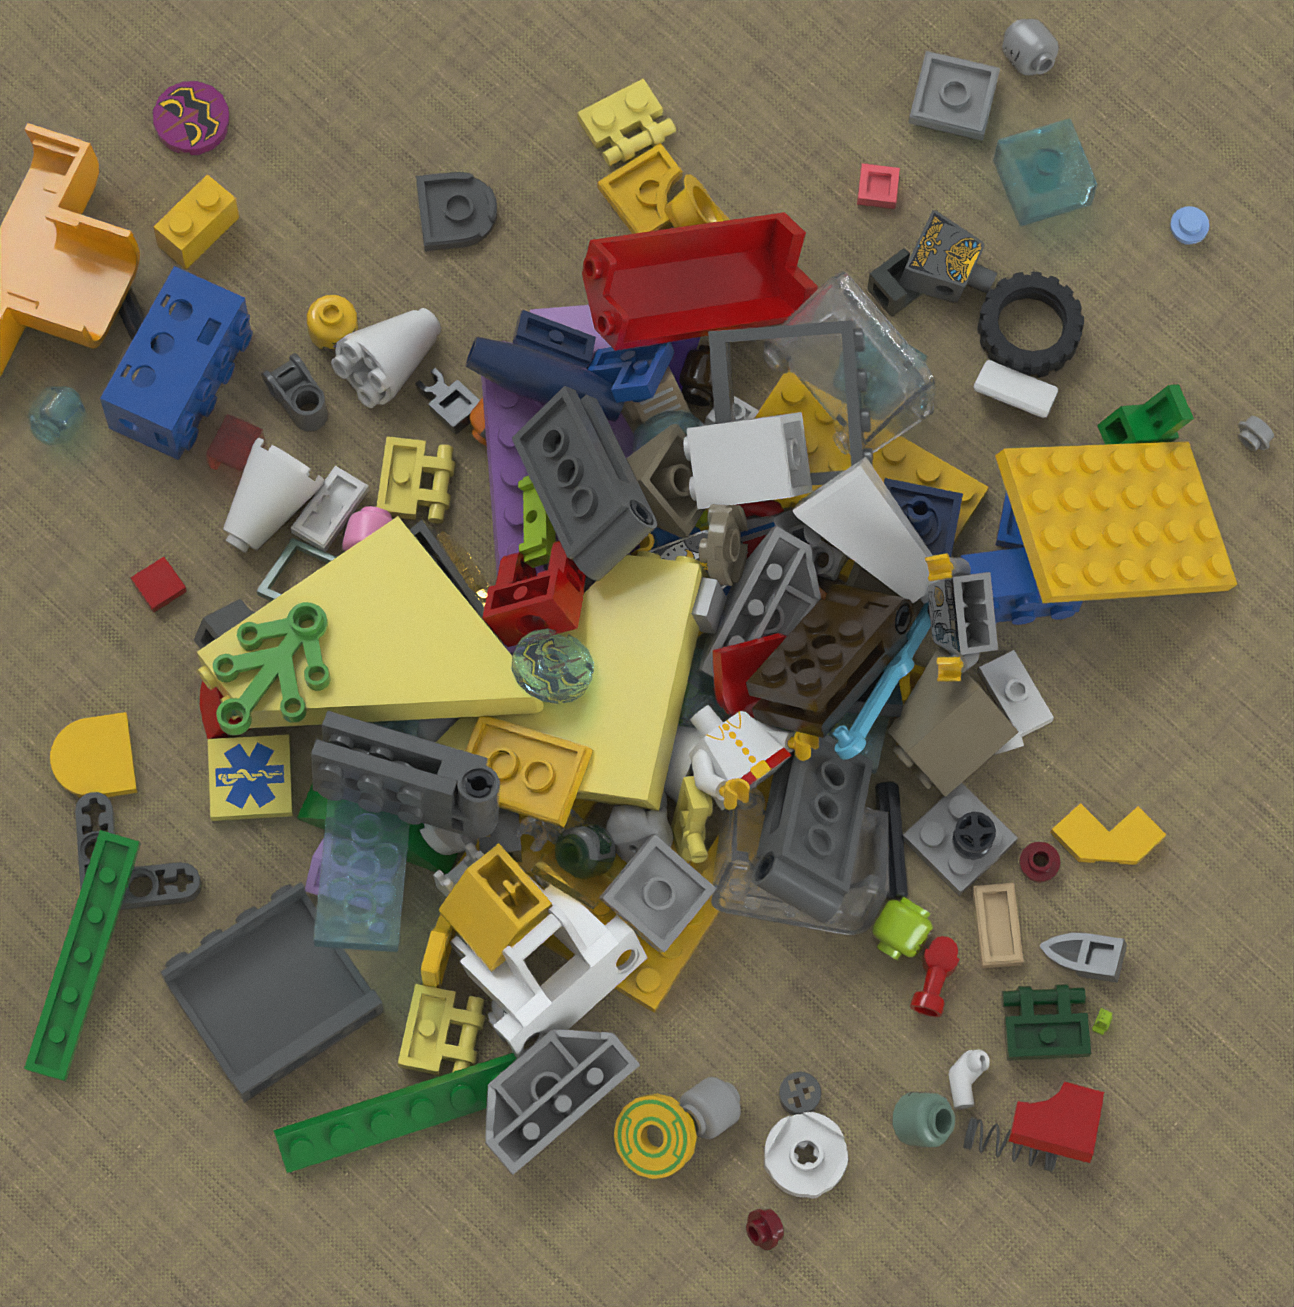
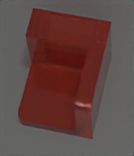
M227 414L206 452L209 467L217 470L220 463L238 471H243L256 439L261 438L264 440L262 448L266 445L263 429Z

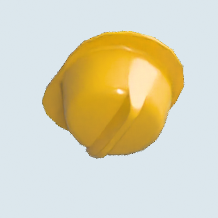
M687 174L684 177L685 188L665 206V213L674 228L730 220L713 202L704 186L691 174Z

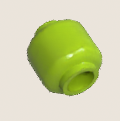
M902 897L900 901H888L872 927L873 935L880 940L877 948L897 961L901 954L907 957H916L933 931V924L928 919L931 913L905 897Z

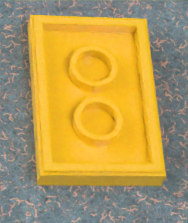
M478 716L465 749L466 752L488 758V767L497 773L500 780V808L560 827H565L593 752L588 746L489 716Z

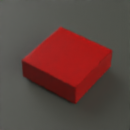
M164 556L130 577L133 585L153 613L187 592L186 586Z

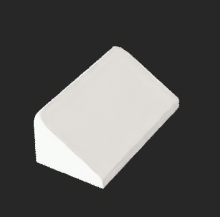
M991 360L985 362L973 387L974 391L1041 418L1049 415L1058 393L1056 386Z

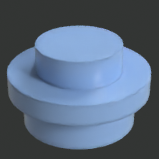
M1182 207L1173 214L1170 229L1173 236L1179 242L1194 244L1203 240L1207 235L1209 220L1206 214L1196 207Z

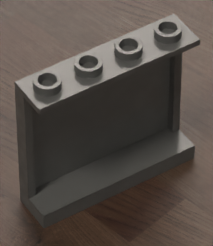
M302 882L294 887L291 884L281 887L271 895L270 899L272 901L259 909L251 907L245 910L235 919L236 924L225 931L217 929L209 933L201 940L200 947L189 954L184 951L173 956L166 962V969L161 971L167 987L244 1103L384 1013L382 1000L374 989H370L306 894L305 886Z

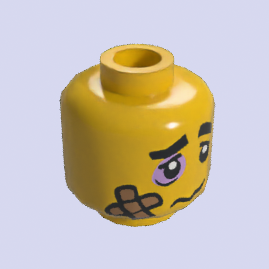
M325 295L315 300L307 312V329L311 341L321 350L335 352L337 342L349 333L358 331L357 312L353 304L339 295Z

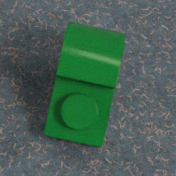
M1175 384L1167 385L1144 404L1120 406L1097 424V427L1105 445L1173 442L1179 438L1178 431L1191 422L1194 417L1180 385Z

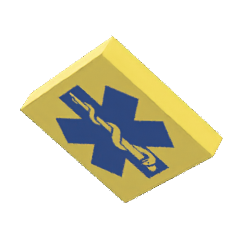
M289 734L208 739L211 821L293 816Z

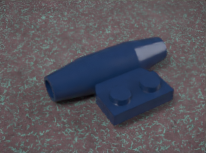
M523 309L517 319L512 343L476 336L466 360L465 367L505 390L545 405L566 386L576 390L580 400L585 395L596 398L607 420L616 422L625 403H616L611 391L612 383L587 370L592 360L595 336Z

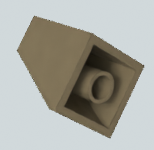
M940 647L933 655L904 703L901 717L895 718L888 733L898 743L892 750L909 768L914 763L918 765L912 772L929 790L935 785L946 797L1018 733V730L966 671L961 674V681L937 682V657H951L943 647Z

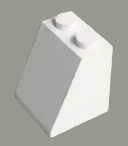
M802 412L687 428V437L684 438V453L687 460L691 461L693 477L689 480V489L693 501H697L698 509L709 508L711 504L736 505L790 498L813 492Z

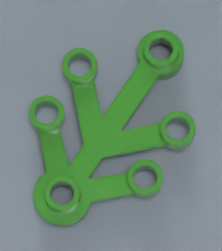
M302 602L291 609L287 618L260 624L246 622L237 630L239 644L245 650L251 651L259 648L263 643V639L286 636L278 647L235 656L222 654L216 657L213 662V670L216 678L222 682L235 680L239 672L262 668L239 699L230 698L219 705L216 714L220 728L225 733L240 735L249 729L252 723V710L278 675L283 697L280 703L283 718L291 723H297L304 719L307 709L303 698L299 696L292 659L302 643L308 664L304 671L307 686L312 690H323L329 685L331 679L327 666L323 664L319 638L324 635L328 626L326 613L320 606L310 602ZM306 620L315 622L309 628L300 627L302 622ZM248 632L257 633L256 638L251 641L243 639L244 635ZM224 664L233 665L229 672L223 673L219 671L220 667ZM315 672L325 674L319 681L310 679L311 675ZM291 704L301 706L295 713L286 711L287 707ZM233 716H241L243 718L238 724L231 725L228 723Z

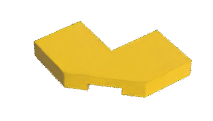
M1081 803L1053 827L1050 832L1078 862H1119V864L1136 865L1166 837V834L1139 806L1109 832Z

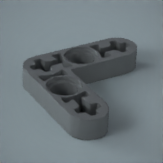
M100 792L87 793L76 804L80 891L90 859L86 856V850L89 845L96 842L99 831H93L91 818L88 814H84V812L91 811L92 804H99L101 810H106V812L100 813L98 817L100 830L105 831L108 829L109 833L116 834L113 806L108 797ZM181 862L134 867L120 910L191 902L198 897L201 891L202 883L199 873L194 866ZM186 874L187 879L193 881V883L187 884L186 891L179 892L176 885L164 886L166 894L160 895L161 887L157 876L164 875L165 883H174L178 881V875ZM138 877H147L153 882L151 892L144 897H136L130 892L132 881Z

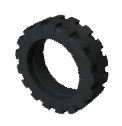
M1032 271L1031 275H1024L1023 272L1013 274L1009 280L1006 277L1001 279L997 283L994 290L991 288L987 293L978 321L977 330L981 336L979 342L982 349L988 351L989 360L1028 376L1037 374L1038 378L1048 376L1049 371L1053 369L1055 372L1062 369L1065 362L1073 358L1084 326V316H1081L1082 306L1079 299H1074L1072 289L1067 285L1063 287L1059 284L1060 280L1050 275L1049 278L1042 276L1041 272ZM1033 299L1042 301L1052 307L1061 318L1063 326L1062 335L1056 344L1047 349L1037 351L1020 349L1008 342L1000 331L998 320L1001 311L1005 306L1016 300Z

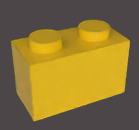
M207 174L153 226L158 247L187 270L239 219L236 197Z

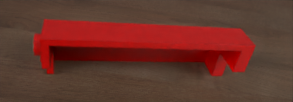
M783 212L590 240L586 258L583 261L582 277L594 329L617 351L709 336V331L759 328L809 320L818 286L797 266L806 232Z

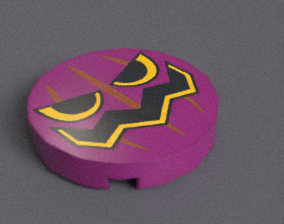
M183 81L167 88L158 97L153 108L154 130L160 142L171 151L179 154L181 151L190 153V155H201L211 151L225 139L228 132L230 114L223 95L213 86L199 81Z

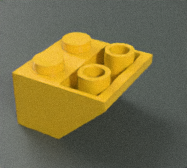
M497 844L465 870L438 910L492 972L506 961L502 951L508 945L510 947L516 945L549 915L548 910L553 905L500 844Z

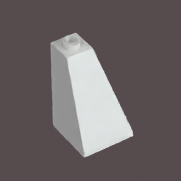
M866 457L801 499L792 511L798 519L902 598L910 599L912 603L918 599H921L923 604L929 601L928 585L940 581L929 582L928 580L929 570L925 557L933 555Z

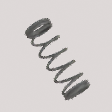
M971 1117L963 1148L971 1150L980 1122L979 1152L983 1153L996 1127L995 1155L998 1158L1010 1136L1011 1129L999 1150L1000 1128L998 1124L993 1125L982 1147L983 1122L981 1119L977 1120V1118ZM1013 1143V1162L1017 1160L1023 1145L1019 1146L1018 1151L1015 1155L1016 1144ZM1030 1148V1149H1029V1166H1030V1167H1031V1166L1034 1164V1162H1035V1159H1036V1157H1037V1155H1038V1153H1039V1150H1038V1149H1036V1152H1035L1033 1158H1032V1150H1033V1148ZM1046 1152L1045 1171L1052 1172L1054 1170L1058 1155Z

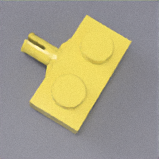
M694 776L683 777L671 827L678 855L685 861L692 860L695 863H699L708 858V852L704 844L706 837L705 823L707 817L712 815L713 805L711 795L699 790L695 786Z

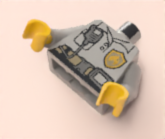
M948 553L925 557L929 570V582L940 580L928 585L927 589L929 600L927 612L931 620L932 638L934 643L946 648L951 657H937V682L961 681V674L978 661L979 652L998 650L991 573L970 574L971 568L965 559L949 557Z

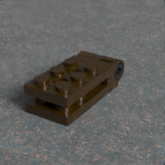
M834 584L829 589L825 600L820 599L746 682L749 695L761 698L752 708L754 719L764 724L825 738L908 642L907 634L911 629L914 619L912 601L866 589Z

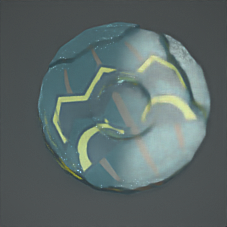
M551 629L532 631L522 637L513 653L511 670L516 682L529 695L541 701L555 704L573 702L584 695L592 680L594 661L589 650L577 638L569 634L567 638L562 635H555L556 631Z

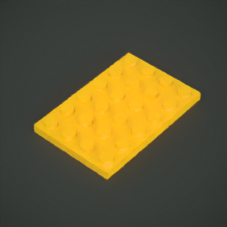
M1189 441L1004 448L995 455L1043 603L1229 591L1238 585Z

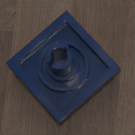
M885 478V486L931 554L935 556L948 553L949 557H951L963 493Z

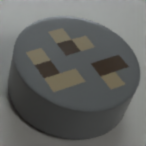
M794 1072L788 1075L782 1081L779 1090V1100L782 1107L793 1115L812 1112L816 1109L821 1098V1087L817 1079L806 1072Z

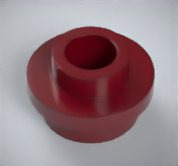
M1033 842L1027 845L1019 858V866L1024 876L1038 883L1047 882L1054 878L1059 871L1061 863L1057 850L1045 842ZM1042 855L1047 859L1048 864L1044 867H1039L1033 862V857Z
M755 1209L749 1213L746 1232L751 1242L767 1251L775 1248L778 1241L784 1237V1228L779 1216L772 1209Z

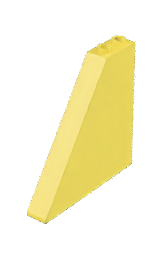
M398 516L197 651L202 666L197 671L210 690L215 687L218 688L224 696L220 699L221 703L230 698L239 699L262 668L239 672L235 680L222 682L216 678L213 670V662L216 657L222 654L235 656L278 647L286 636L263 639V643L259 648L249 651L243 649L239 644L237 638L238 628L246 622L260 624L287 618L291 609L302 602L316 604L324 610L328 626L324 635L319 638L323 664L327 666L331 678L329 685L319 691L312 690L307 686L304 671L308 664L302 643L292 659L299 696L303 698L307 709L306 716L297 723L288 722L283 718L280 709L283 697L278 675L252 710V723L249 728L321 725L327 711L365 722L536 714L544 709L542 692H534L540 691V689L531 679L522 681L529 677L521 666L517 667L519 665L518 662ZM306 620L302 622L300 627L309 628L315 622ZM248 632L244 635L243 639L251 641L256 638L257 633ZM224 664L220 667L219 671L223 673L229 672L233 665ZM315 672L311 675L310 679L319 681L325 674ZM291 704L287 707L286 711L295 713L301 706ZM233 716V717H232L233 720H235V719L238 718V717H240L241 719H243V718H242L241 716Z
M639 551L637 556L626 555L601 580L596 581L584 593L578 629L541 638L534 643H539L534 655L544 662L543 671L581 659V661L562 669L573 679L586 673L582 679L577 681L585 689L577 691L565 689L558 681V674L561 670L559 669L545 675L556 679L558 690L575 695L561 700L548 697L546 692H542L544 709L539 713L489 716L590 747L593 752L575 799L615 805H637L642 809L659 811L699 632V627L691 613L702 577L709 578L708 573L698 560L686 556H677L675 561L661 559V556L647 551ZM552 640L554 649L569 648L556 651L559 665L550 664L541 657L540 648L546 642ZM521 657L517 660L518 664L525 661ZM527 662L523 663L520 666L530 677V664ZM531 679L540 691L546 690L544 685ZM478 716L460 717L436 743L465 751Z

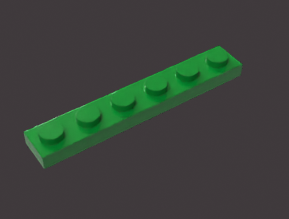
M102 830L99 831L24 1069L26 1071L64 1082L67 1080L141 846L140 841Z
M514 1052L275 1129L274 1134L286 1172L290 1173L487 1109L488 1084L517 1060Z

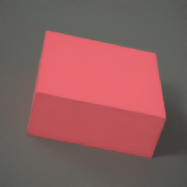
M862 163L857 205L895 209L900 168Z

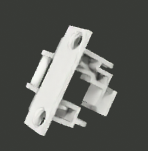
M471 842L464 847L467 856L453 870L445 875L440 870L433 874L436 887L446 897L465 870L484 855L480 850L477 851ZM539 864L531 871L545 890L538 884L536 886L551 901L553 906L548 910L549 915L513 947L508 945L502 951L506 959L505 962L491 972L459 937L456 936L450 941L453 949L462 958L460 963L468 976L507 1013L493 1026L508 1042L517 1059L530 1049H523L526 1040L532 1034L539 1033L537 1043L552 1029L568 1030L648 958L634 930L618 915L608 924L604 925ZM553 934L575 956L539 986L523 960ZM627 950H631L629 959L623 965L616 967V962L620 955Z

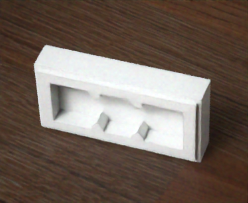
M335 466L321 488L315 493L291 527L292 533L326 552L368 493L369 486Z
M1015 650L979 667L978 673L1001 712L1014 724L1017 730H1024L1021 737L1053 721L1052 713Z

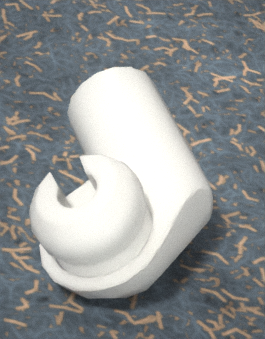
M980 1049L969 1050L950 1068L949 1081L954 1109H966L975 1105L971 1085L989 1067L990 1059L985 1051Z

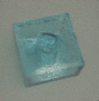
M1071 118L998 139L993 161L1019 226L1092 205L1098 184Z

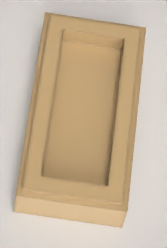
M1014 883L973 886L972 895L981 969L1022 966L1024 961Z

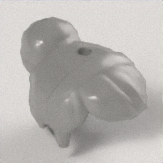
M624 804L620 807H613L606 827L614 841L616 854L622 860L628 863L647 839L654 834L671 847L673 832L672 827H670L667 821L666 807H661L659 811L651 810L647 814L637 805ZM608 835L607 839L610 841L609 844L612 845L611 838Z

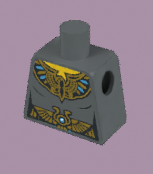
M932 210L903 271L899 284L902 288L956 303L959 301L966 284L987 294L997 273L977 264L985 246L983 241L941 213Z

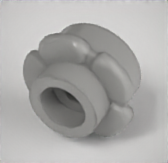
M1252 415L1246 422H1239L1240 434L1238 439L1245 447L1254 452L1257 449L1265 450L1270 447L1269 442L1274 438V433L1264 421Z

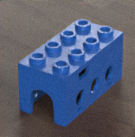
M174 266L100 397L108 428L177 460L180 459L185 449L190 450L197 440L199 433L197 427L202 417H209L217 401L215 394L221 383L227 384L235 368L233 361L239 350L244 352L252 339L253 331L250 328V315L247 311L245 297ZM166 296L170 297L166 306H161ZM177 302L176 306L174 307L170 315L169 310L171 306ZM158 336L154 348H151L152 340ZM128 366L130 367V370L124 378L122 377V375ZM140 369L134 381H132L134 372Z

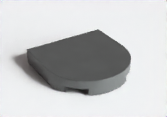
M466 172L416 176L424 251L469 247L479 243L490 234L497 219V201L493 190L489 186L475 178L474 175Z

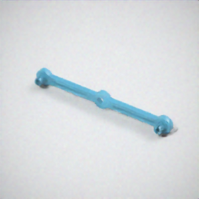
M929 601L924 604L907 634L908 642L883 670L884 673L850 730L848 731L845 725H841L834 730L833 735L838 740L834 749L840 759H850L864 749L866 745L865 737L899 679L906 676L913 669L915 664L912 657L931 627V620L927 612Z

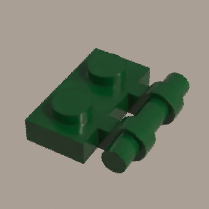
M1057 984L1054 986V989L1032 990L1031 986H1018L1017 990L1001 992L1002 1007H1018L1020 1016H1005L1004 1018L1007 1061L1090 1057L1091 1043L1088 1013L1071 1014V1004H1085L1086 1002L1084 987L1069 988L1068 984ZM1055 1005L1057 1014L1034 1015V1006Z

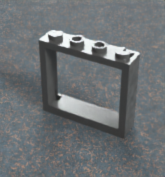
M856 320L708 332L716 424L736 421L730 342L842 333L851 466L864 457L873 466L872 448H865L864 432H871L869 408H862L861 392H868L866 368H859L858 352H865V339L863 328H856ZM845 470L810 473L812 485H824Z

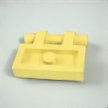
M644 78L577 112V120L596 149L609 142L612 145V148L602 152L608 166L620 160L625 163L635 158L636 152L649 145L654 147L659 143L662 144L665 142V137L676 132L675 125L670 118L658 124L653 121L662 116L663 108ZM638 127L642 130L641 133L629 139L623 136Z
M387 436L376 507L388 511L394 518L398 516L403 519L416 520L418 505L429 507L428 521L435 524L443 523L445 510L450 507L451 495L448 494L449 479L454 476L456 463L452 460L454 448L450 445L442 444L438 446L437 457L425 456L426 441ZM423 472L434 475L432 490L420 489Z
M415 984L398 1067L439 1075L442 1060L454 1062L452 1072L475 1065L478 1053L474 1048L478 1030H482L484 1026L485 1016L482 1015L485 1000L480 997L469 996L466 1010L454 1008L456 1000L455 991ZM450 1023L462 1026L458 1046L446 1044Z

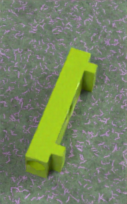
M528 475L523 477V480L518 481V488L523 491L524 543L519 544V552L524 555V562L535 568L549 563L552 545L556 541V533Z

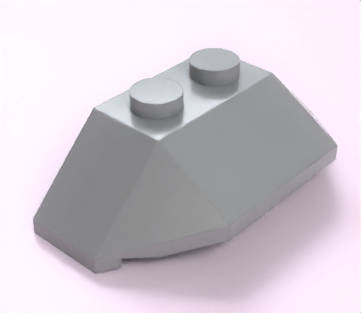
M777 526L770 530L746 560L740 581L733 583L728 592L716 634L707 633L699 666L700 671L714 678L712 650L777 633L788 636L821 599L812 560V550L809 544Z
M552 1029L488 1084L485 1144L511 1175H514L639 1067V1062L614 1033Z

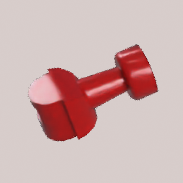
M940 936L932 941L929 949L925 948L922 956V965L926 971L923 991H917L913 994L910 1008L913 1011L929 1017L938 1018L942 1016L945 1001L939 995L946 978L954 973L960 961V958H957L958 946L953 939Z

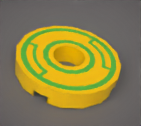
M658 1093L640 1096L624 1106L616 1119L614 1139L617 1152L624 1164L637 1175L651 1179L669 1177L681 1170L694 1154L697 1139L694 1121L690 1114L685 1112L678 1105L680 1103L673 1097ZM650 1125H655L661 1129L664 1136L661 1147H656L650 1143L647 1136Z

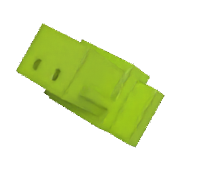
M1100 1008L1091 1031L1103 1036L1104 1031L1107 1032L1113 1018L1112 1012Z

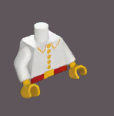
M707 705L690 719L703 736L689 752L695 786L699 790L713 796L721 810L725 808L728 810L735 809L737 807V800L748 803L750 790L773 775L791 756L789 752L795 750V756L799 760L805 761L811 757V748H819V737L801 732L794 733L759 722L743 711H739L723 723L713 709Z

